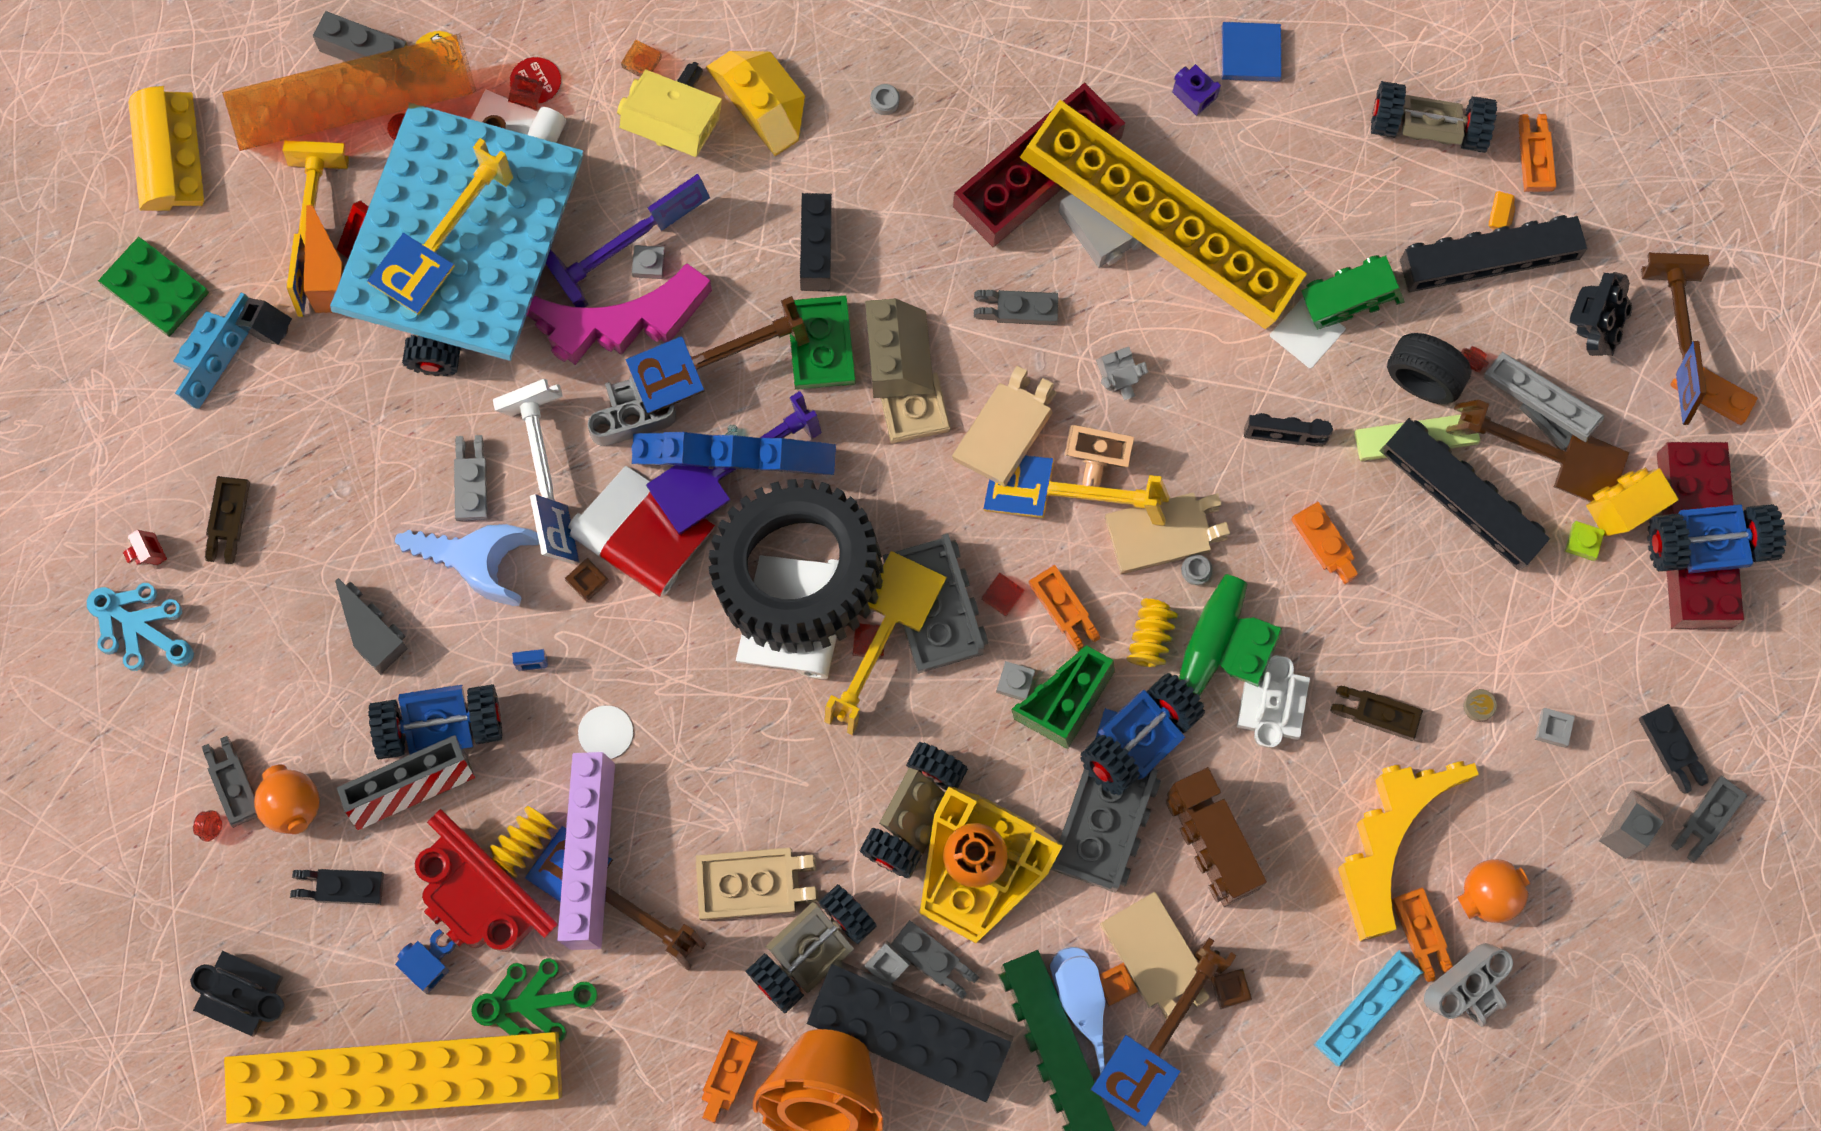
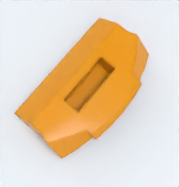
M1496 191L1488 225L1492 230L1512 224L1515 213L1514 195Z

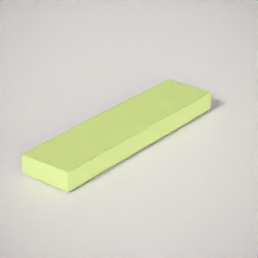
M1461 415L1419 420L1428 429V434L1436 441L1444 442L1450 448L1478 445L1480 443L1479 433L1454 436L1446 432L1447 426L1458 424ZM1403 423L1356 429L1354 435L1360 461L1387 458L1380 452V449Z

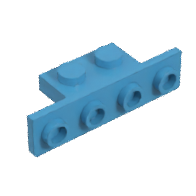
M240 293L225 317L206 311L202 318L198 320L193 332L181 346L179 353L173 360L181 368L189 370V373L175 394L195 409L201 407L248 335V332L235 325L249 298L244 293Z

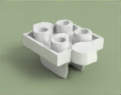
M1278 655L1271 657L1259 687L1244 682L1237 728L1255 731V742L1261 747L1273 748L1281 742L1282 737L1296 740L1300 738L1310 677L1293 674V663L1287 657Z

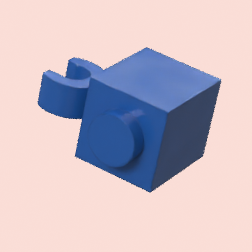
M440 929L431 935L429 950L419 941L414 945L409 943L400 951L397 956L399 960L395 964L426 994L450 971L440 960L445 955L451 953L456 946L453 941H450L447 946L439 947L438 940L444 934Z

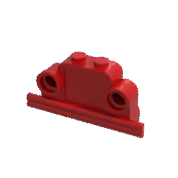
M442 809L438 810L428 820L427 823L441 837L430 848L421 851L415 860L416 874L424 882L429 883L422 894L423 901L428 906L424 913L437 925L443 921L450 928L446 934L459 947L465 943L471 948H479L486 943L494 950L507 952L514 949L533 929L546 938L559 925Z

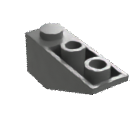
M338 578L335 580L353 646L381 675L408 649L402 641L406 636L394 624L388 627L381 620L384 614L372 602L366 606L359 599L363 594L351 581L345 585Z

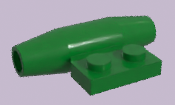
M1228 574L1224 575L1205 604L1185 650L1179 681L1185 680L1187 682L1186 686H1192L1194 689L1193 693L1199 696L1219 666L1230 677L1259 687L1282 633V628L1257 618L1240 619L1248 584L1238 577Z

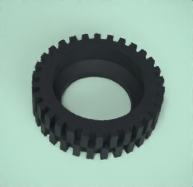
M796 479L787 480L788 488L781 489L779 481L770 483L772 492L765 494L762 487L754 490L757 499L751 502L746 495L740 500L743 508L741 511L732 507L727 512L731 522L728 523L721 520L718 528L722 536L714 534L711 542L715 550H709V560L712 564L709 566V574L713 580L711 581L713 588L733 626L736 629L739 628L742 635L748 640L752 636L757 645L764 647L768 641L771 650L780 652L783 643L788 653H797V644H802L805 652L814 651L813 642L817 641L821 642L823 648L829 647L831 643L828 637L835 634L839 641L846 638L844 628L849 626L855 631L860 626L857 616L861 615L867 619L871 613L868 602L876 604L879 598L876 589L882 588L883 580L880 573H884L881 560L882 555L874 529L863 508L859 509L857 501L851 496L846 499L844 491L836 488L834 493H832L830 485L821 482L817 490L814 481L804 479L803 487L798 486ZM798 523H812L828 528L835 536L839 545V562L832 578L820 590L803 598L780 599L766 594L754 584L749 575L748 558L752 550L763 538L777 529Z

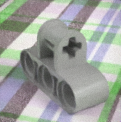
M631 375L629 380L615 384L605 383L612 407L593 413L588 420V429L594 443L600 446H609L632 439L633 433H652L670 427L676 419L675 406L667 407L669 412L663 416H658L654 413L648 415ZM630 415H636L640 418L637 423L632 425L624 422ZM600 424H608L610 426V429L605 433H597L595 431L596 427Z
M1488 943L1478 945L1428 987L1424 995L1426 1007L1448 1019L1457 1018L1466 1011L1476 1024L1483 1027L1487 1023L1486 1019L1498 1009L1503 1010L1507 1006L1505 999L1495 985L1511 972L1513 967L1512 956L1507 951ZM1495 956L1494 962L1490 966V961ZM1471 976L1470 983L1466 986V981ZM1447 996L1446 1003L1442 1006V1001Z

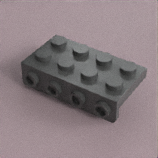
M947 533L943 534L941 539L896 551L895 553L947 577L920 632L903 625L917 673H923L983 655L984 645L988 644V639L984 627H978L975 616L979 615L975 598H969L966 587L970 586L965 568L960 569L956 559L960 558V551L956 540L951 541ZM889 554L882 555L883 563H885Z
M1084 769L1059 843L1063 846L1050 870L1116 893L1120 885L1125 887L1131 869L1126 867L1129 856H1136L1141 839L1136 837L1139 826L1146 827L1151 813V809L1146 808L1149 797H1156L1161 780L1156 778L1158 773L1156 769H1152L1144 778L1137 779L1121 795H1113L1110 793V790L1108 792L1105 791L1101 784L1098 786L1095 783L1096 779L1094 777L1091 778L1088 775L1089 770Z

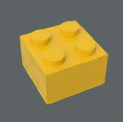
M1645 467L1635 473L1630 471L1617 479L1619 484L1611 488L1607 486L1594 493L1592 496L1595 500L1588 503L1586 507L1597 526L1605 530L1603 536L1629 532L1678 501V498L1660 468L1648 471Z

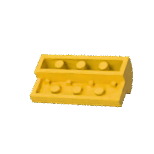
M164 86L148 87L136 91L130 96L128 103L139 210L170 211L172 206H203L204 193L193 93L164 92Z

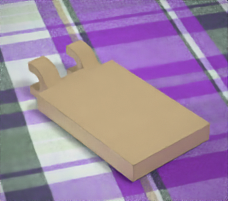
M1016 366L1008 386L1002 383L998 384L952 455L955 462L1004 487L1052 415V410L1047 405L1056 395V391L1052 390L1053 383L1044 378L1040 381L1035 395L1025 391L1031 380L1026 377L1028 371L1019 366Z
M1193 492L1169 498V502H1162V505L1159 506L1166 520L1165 526L1152 524L1144 508L1132 507L1105 514L1107 528L1120 573L1126 574L1186 559L1191 555L1210 553L1209 543L1227 540V535H1230L1227 522L1216 524L1209 528L1205 515L1219 511V507L1222 505L1219 494L1209 495L1196 501Z
M791 848L696 855L699 919L703 921L796 913L795 903H818V890L816 887L799 888L798 871H816V858L814 855L792 857Z
M1153 892L1101 922L1100 926L1122 963L1124 962L1148 1008L1158 1004L1164 1017L1167 1019L1176 1005L1172 999L1183 994L1196 974L1194 969L1198 962L1156 892ZM1204 988L1201 989L1193 1002L1195 1007L1203 1004L1210 998Z

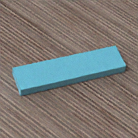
M1398 950L1315 1042L1314 1046L1339 1067L1419 978L1423 971Z

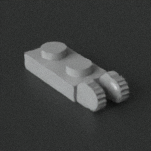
M475 435L474 449L476 458L465 459L466 443L463 436H456V459H454L456 521L487 520V463L484 458L483 435Z

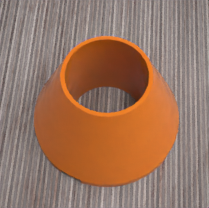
M816 1029L803 1033L756 1091L753 1100L754 1113L759 1111L764 1116L762 1123L773 1131H883L884 1127L869 1051L860 1040L839 1031Z

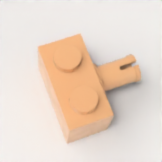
M1072 425L1070 426L1064 456L1084 459L1083 462L1086 463L1082 485L1090 486L1091 480H1093L1092 486L1100 487L1104 466L1107 467L1109 464L1128 467L1134 437Z

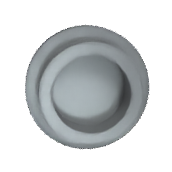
M1191 555L1183 562L1181 573L1189 584L1203 585L1212 575V565L1202 555Z

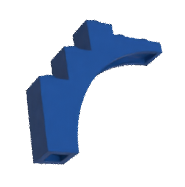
M688 432L633 433L632 464L733 468L812 475H834L836 444L785 438L706 435Z

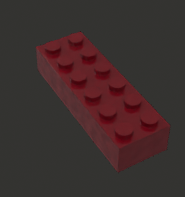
M1085 82L1063 100L1065 104L1118 141L1122 138L1125 122ZM1051 111L954 192L953 208L993 248L1063 189V187L1020 158Z
M1667 442L1657 452L1658 468L1661 469L1678 498V501L1661 511L1662 515L1678 514L1681 510L1734 505L1728 442ZM1688 568L1666 571L1671 629H1733L1744 621L1739 568L1688 573Z

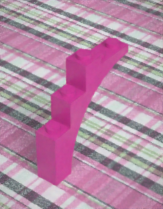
M686 263L665 284L635 300L608 307L581 308L559 305L534 296L527 316L536 322L535 326L542 333L549 336L551 352L561 361L569 360L576 365L597 338H599L597 341L603 348L610 352L615 350L621 355L643 328H645L644 332L656 342L659 340L664 343L671 341L712 292L711 280Z

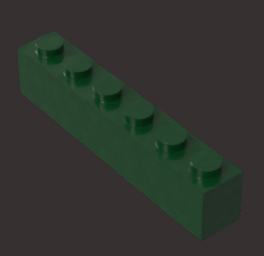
M1039 950L1002 964L1001 970L1003 973L998 974L1004 991H1011L1015 1003L1011 1004L1012 1011L1017 1022L1023 1021L1028 1033L1023 1035L1029 1051L1031 1053L1036 1051L1040 1060L1036 1067L1042 1082H1049L1053 1091V1094L1049 1095L1051 1104L1056 1114L1062 1113L1066 1125L1062 1126L1063 1131H1115L1101 1097L1090 1090L1095 1082Z

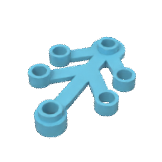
M142 583L138 585L136 590L115 593L109 588L101 587L89 594L86 603L87 609L99 620L101 637L97 642L98 648L107 655L114 654L119 649V641L114 637L113 617L122 623L126 648L123 664L129 670L138 671L145 663L144 657L140 654L137 633L166 651V657L173 665L178 667L186 666L194 657L192 647L184 640L172 641L146 624V622L165 618L169 620L179 618L182 614V607L176 600L168 599L161 606L134 612H128L120 607L139 601L146 604L153 602L157 597V591L149 583ZM151 589L150 596L147 598L141 597L143 590ZM107 598V603L103 607L97 606L99 599ZM171 605H176V611L173 614H167V608ZM113 640L112 647L104 649L105 641ZM175 648H183L180 656H173ZM138 656V663L130 666V658Z

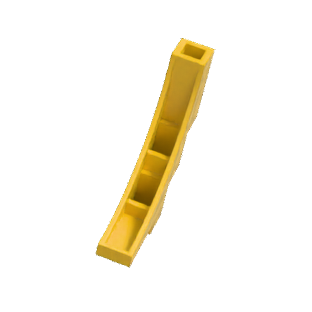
M1464 761L1455 762L1445 766L1446 771L1435 773L1434 769L1424 770L1416 773L1417 778L1414 777L1411 767L1401 769L1400 764L1382 769L1383 774L1375 782L1385 813H1383L1382 808L1368 811L1363 814L1364 818L1357 823L1366 857L1364 858L1363 853L1345 857L1346 863L1338 867L1360 941L1390 934L1396 930L1391 902V878L1395 857L1402 838L1413 819L1432 799L1457 785L1472 781L1479 775L1475 763L1465 765Z

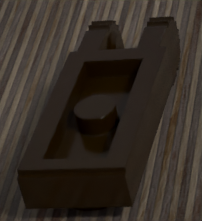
M217 476L206 532L208 539L205 549V560L208 562H214L217 557L218 539L227 540L224 562L226 564H233L235 561L237 541H240L250 488V481L248 479Z
M1342 685L1337 686V695L1349 700L1359 701L1357 709H1353L1342 704L1333 703L1330 712L1347 719H1353V722L1410 741L1415 739L1423 713L1422 709L1366 690L1359 691Z

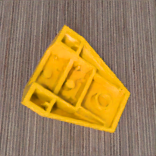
M948 786L934 814L920 914L977 943L1048 875L1063 845L1039 826L980 795ZM970 823H981L995 829L1002 836L1008 852L1007 864L1002 875L992 884L981 888H970L956 882L947 872L943 860L944 846L949 836L957 828Z

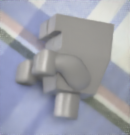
M1129 346L1096 360L1102 375L1101 384L1108 391L1115 392L1120 390L1124 400L1135 397L1131 385L1137 383L1142 375L1149 372L1145 362L1135 365Z

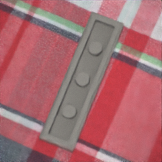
M1504 352L1498 356L1485 372L1484 378L1584 442H1587L1604 420L1603 414Z

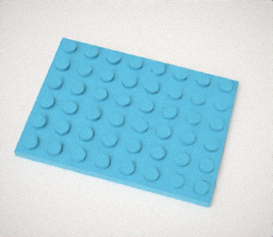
M409 103L331 302V312L511 361L581 165L583 150ZM481 138L486 142L490 155L496 157L500 151L506 154L513 179L507 187L494 179L489 185H485L438 248L436 253L453 263L455 267L422 312L417 315L368 284L367 280L402 233L407 234L421 244L428 240L474 178L473 174L479 167V163L473 147Z

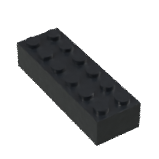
M837 959L832 962L806 1023L817 1029L834 1030L853 1036L860 1040L867 1047L868 1051L986 1103L1014 1037Z

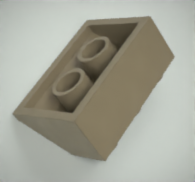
M896 298L865 301L873 398L934 393L926 311Z

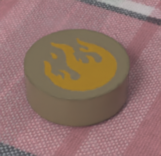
M1477 689L1465 698L1463 707L1466 715L1471 720L1483 722L1494 715L1497 702L1489 691Z

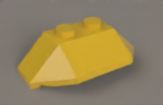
M729 51L706 66L711 76L774 156H777L799 141L805 95L771 52Z

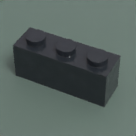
M802 193L801 291H830L832 194Z

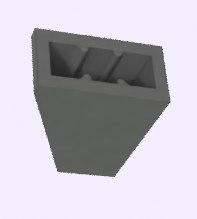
M1632 790L1599 842L1624 859L1642 851L1649 846L1664 822L1660 807Z

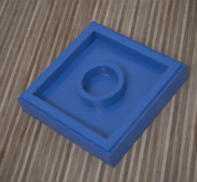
M1223 22L1221 26L1222 80L1280 82L1281 24Z

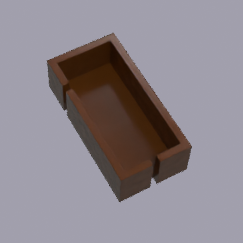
M1209 767L1175 782L1167 793L1166 805L1173 817L1178 816L1183 826L1180 828V832L1187 845L1192 844L1197 853L1194 856L1196 865L1202 874L1207 873L1212 883L1209 885V890L1216 902L1221 901L1223 907H1226L1257 892L1267 881L1225 798L1218 802H1213L1212 797L1221 794V791Z

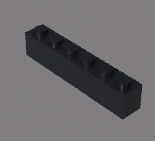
M1561 215L1544 223L1530 221L1521 227L1510 229L1509 226H1503L1486 234L1472 232L1464 236V238L1455 240L1452 237H1446L1429 245L1415 243L1405 249L1400 258V264L1408 293L1580 260L1588 248L1578 216L1567 218L1566 215Z
M1408 418L1380 449L1384 456L1517 570L1520 571L1526 567L1551 539L1545 534V529L1539 523L1530 521L1521 514L1522 510L1516 503L1510 500L1506 501L1501 497L1495 485L1487 480L1483 481L1480 479L1469 463L1463 460L1459 461L1451 454L1452 450L1447 444L1432 438L1428 434V429L1421 422Z

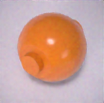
M278 764L269 767L262 774L263 781L258 786L254 798V807L259 820L267 828L278 833L299 834L305 831L319 810L320 796L316 785L307 775L296 770H288L285 765Z
M970 823L957 828L947 839L943 851V860L949 875L959 884L970 888H981L995 882L1004 872L1008 859L1007 847L1002 836L992 827L981 823Z
M1490 859L1477 864L1471 869L1464 882V893L1457 898L1469 919L1478 916L1490 923H1503L1514 919L1524 909L1529 894L1525 887L1530 882L1521 867L1515 870L1512 863L1508 861Z

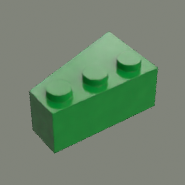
M1379 255L1369 257L1363 261L1361 266L1354 269L1351 267L1343 268L1337 271L1334 277L1327 280H1314L1306 285L1307 288L1301 290L1317 330L1351 320L1354 314L1369 309L1370 313L1379 311L1378 305L1395 300L1396 305L1405 303L1386 255L1383 257Z
M1087 645L1056 670L1057 673L1043 685L1037 686L1030 696L1021 703H1017L1011 709L1015 721L1066 749H1069L1115 673L1114 660Z

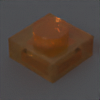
M635 40L622 60L621 66L623 69L641 77L645 69L651 72L655 70L662 58V54L660 51Z

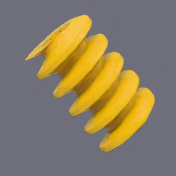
M1145 598L1140 603L1143 608L1138 611L1140 620L1136 621L1134 626L1137 631L1133 633L1132 640L1135 643L1129 646V651L1132 655L1127 656L1126 660L1143 667L1165 665L1166 661L1160 658L1159 654L1168 653L1169 649L1161 644L1162 642H1171L1172 637L1164 632L1165 630H1174L1175 628L1167 620L1177 618L1178 614L1170 610L1171 607L1165 602Z
M529 806L524 808L528 818L521 816L515 818L519 828L511 825L507 827L511 837L508 838L503 835L498 837L502 847L500 848L495 845L489 847L493 854L491 858L515 879L518 876L513 867L517 866L525 869L526 865L522 857L534 859L535 856L531 847L542 850L543 845L539 838L543 837L551 840L552 836L548 828L551 827L558 830L540 812Z

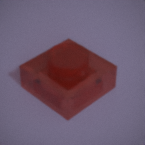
M516 74L509 93L508 102L537 110L545 82Z
M999 573L983 594L981 600L1007 617L1025 590Z
M860 623L854 634L852 656L865 657L880 625ZM884 648L879 656V659H883L884 657Z

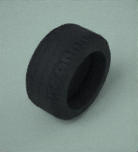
M1410 333L1402 336L1387 362V369L1391 378L1401 388L1420 399L1436 404L1455 402L1461 396L1472 373L1468 359L1458 349L1437 337L1424 333Z

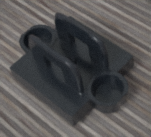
M1618 272L1604 273L1599 286H1585L1578 293L1569 322L1577 326V335L1587 338L1586 350L1590 356H1613L1616 346L1622 341V329L1626 319H1629L1632 313V303L1627 296L1630 282L1626 274Z
M222 950L215 966L207 964L198 966L190 979L192 988L201 994L193 1011L255 1037L262 1021L271 1022L278 1020L285 1008L282 998L276 994L283 977Z

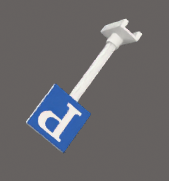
M542 379L493 399L495 411L510 417L521 413L523 421L526 422L539 490L542 496L536 494L530 496L542 555L575 565L580 562L575 540L570 537L571 529L568 528L571 522L568 505L557 502L554 499L553 484L539 421L541 417L539 406L563 396L560 385L556 384L549 387L548 380Z

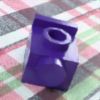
M1195 64L1191 69H1188L1186 66L1183 67L1175 75L1172 93L1197 116L1217 99L1221 85L1218 82L1215 83Z

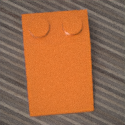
M306 205L304 293L315 313H335L331 312L330 305L345 268L313 205Z

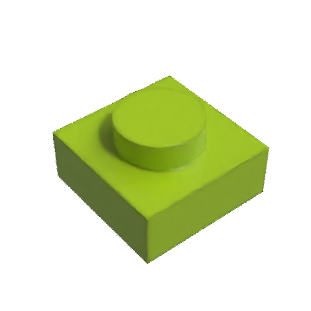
M1575 521L1572 524L1564 552L1595 561L1598 557L1605 530Z

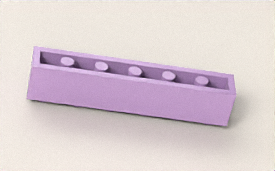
M603 752L572 754L557 939L558 942L570 950L601 949L615 773V763Z

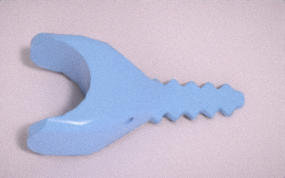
M508 524L487 525L461 539L454 537L452 540H448L446 535L437 538L433 533L425 537L422 531L414 535L410 529L404 533L397 534L395 537V543L400 546L403 553L411 550L413 556L422 554L424 560L433 558L436 564L444 562L447 568L454 567L469 586L484 598L511 606H519L522 597L511 590L499 586L497 578L498 565L508 551L520 545L540 544L537 532Z
M1078 947L1064 948L1055 954L1050 963L1056 992L1069 1018L1094 1044L1101 1074L1105 1067L1103 1014L1106 1000L1098 968L1083 949Z

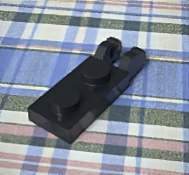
M1259 413L1249 415L1244 427V437L1302 446H1323L1328 443L1329 437L1333 433V426L1329 421H1322V419H1315L1310 423L1303 422L1295 417L1280 419L1272 418L1268 414Z
M1669 704L1639 718L1668 774H1671L1683 794L1689 793L1692 790L1687 775L1681 770L1685 766H1688L1691 774L1700 786L1708 784L1707 773L1703 765L1697 761L1699 758Z
M318 869V871L293 870L292 878L301 881L317 880L316 891L305 889L291 890L290 898L315 900L317 903L381 905L383 872Z

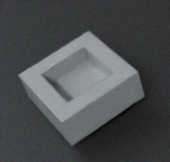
M634 245L632 277L663 279L664 247Z
M1005 661L996 693L1024 701L1028 696L1035 670Z
M1543 708L1535 740L1566 748L1569 745L1575 716Z
M886 941L864 967L874 976L893 983L910 965V962Z

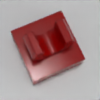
M136 530L128 536L132 547L123 552L127 563L130 564L135 561L137 565L142 563L159 565L167 560L155 533Z

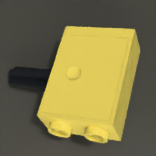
M697 62L687 64L677 81L645 69L639 80L634 79L630 87L629 96L627 98L623 97L619 103L617 114L621 115L619 128L655 141L658 146H668L697 157L719 121L722 98L694 88L703 73V68L699 67Z

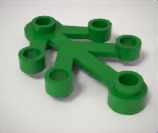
M546 958L541 961L538 972L517 999L504 1001L516 983L523 982L527 977L526 968L520 963H513L508 967L507 975L492 994L485 993L475 999L471 1012L474 1020L480 1025L492 1026L496 1024L509 1035H519L524 1031L534 1034L528 1028H520L505 1015L519 1012L545 1033L551 1032L554 1027H560L562 1035L559 1038V1042H562L567 1035L566 1028L560 1023L552 1022L537 1009L570 1004L587 1009L596 1003L598 993L591 983L579 982L573 987L572 991L536 996L548 979L556 977L559 973L558 963L554 959ZM546 963L554 964L555 970L552 974L544 973L543 967ZM516 967H520L523 971L519 979H513L511 976L512 970ZM583 990H588L591 993L590 999L586 1002H582L579 999V994ZM487 1004H492L494 1007V1012L490 1016L483 1014V1007Z

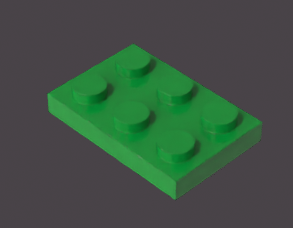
M139 236L98 280L104 288L168 337L174 333L209 294L207 288Z
M847 295L794 300L799 317L803 320L810 341L802 346H798L790 334L795 390L855 385Z

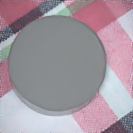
M881 84L872 90L870 104L876 113L890 115L898 109L900 95L894 86Z

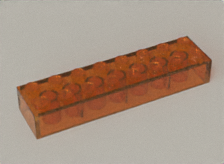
M461 33L227 90L222 93L239 150L243 151L405 111L407 108L413 109L470 95L477 91Z

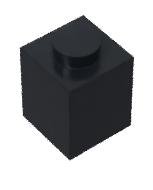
M248 298L235 325L262 342L279 345L288 333V326L292 318L264 300Z

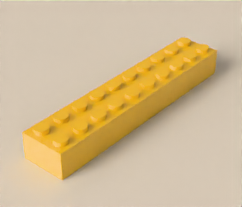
M1061 100L1055 105L1020 156L1028 164L1264 329H1267L1278 319L1307 274Z
M559 1032L224 1057L226 1124L562 1098Z

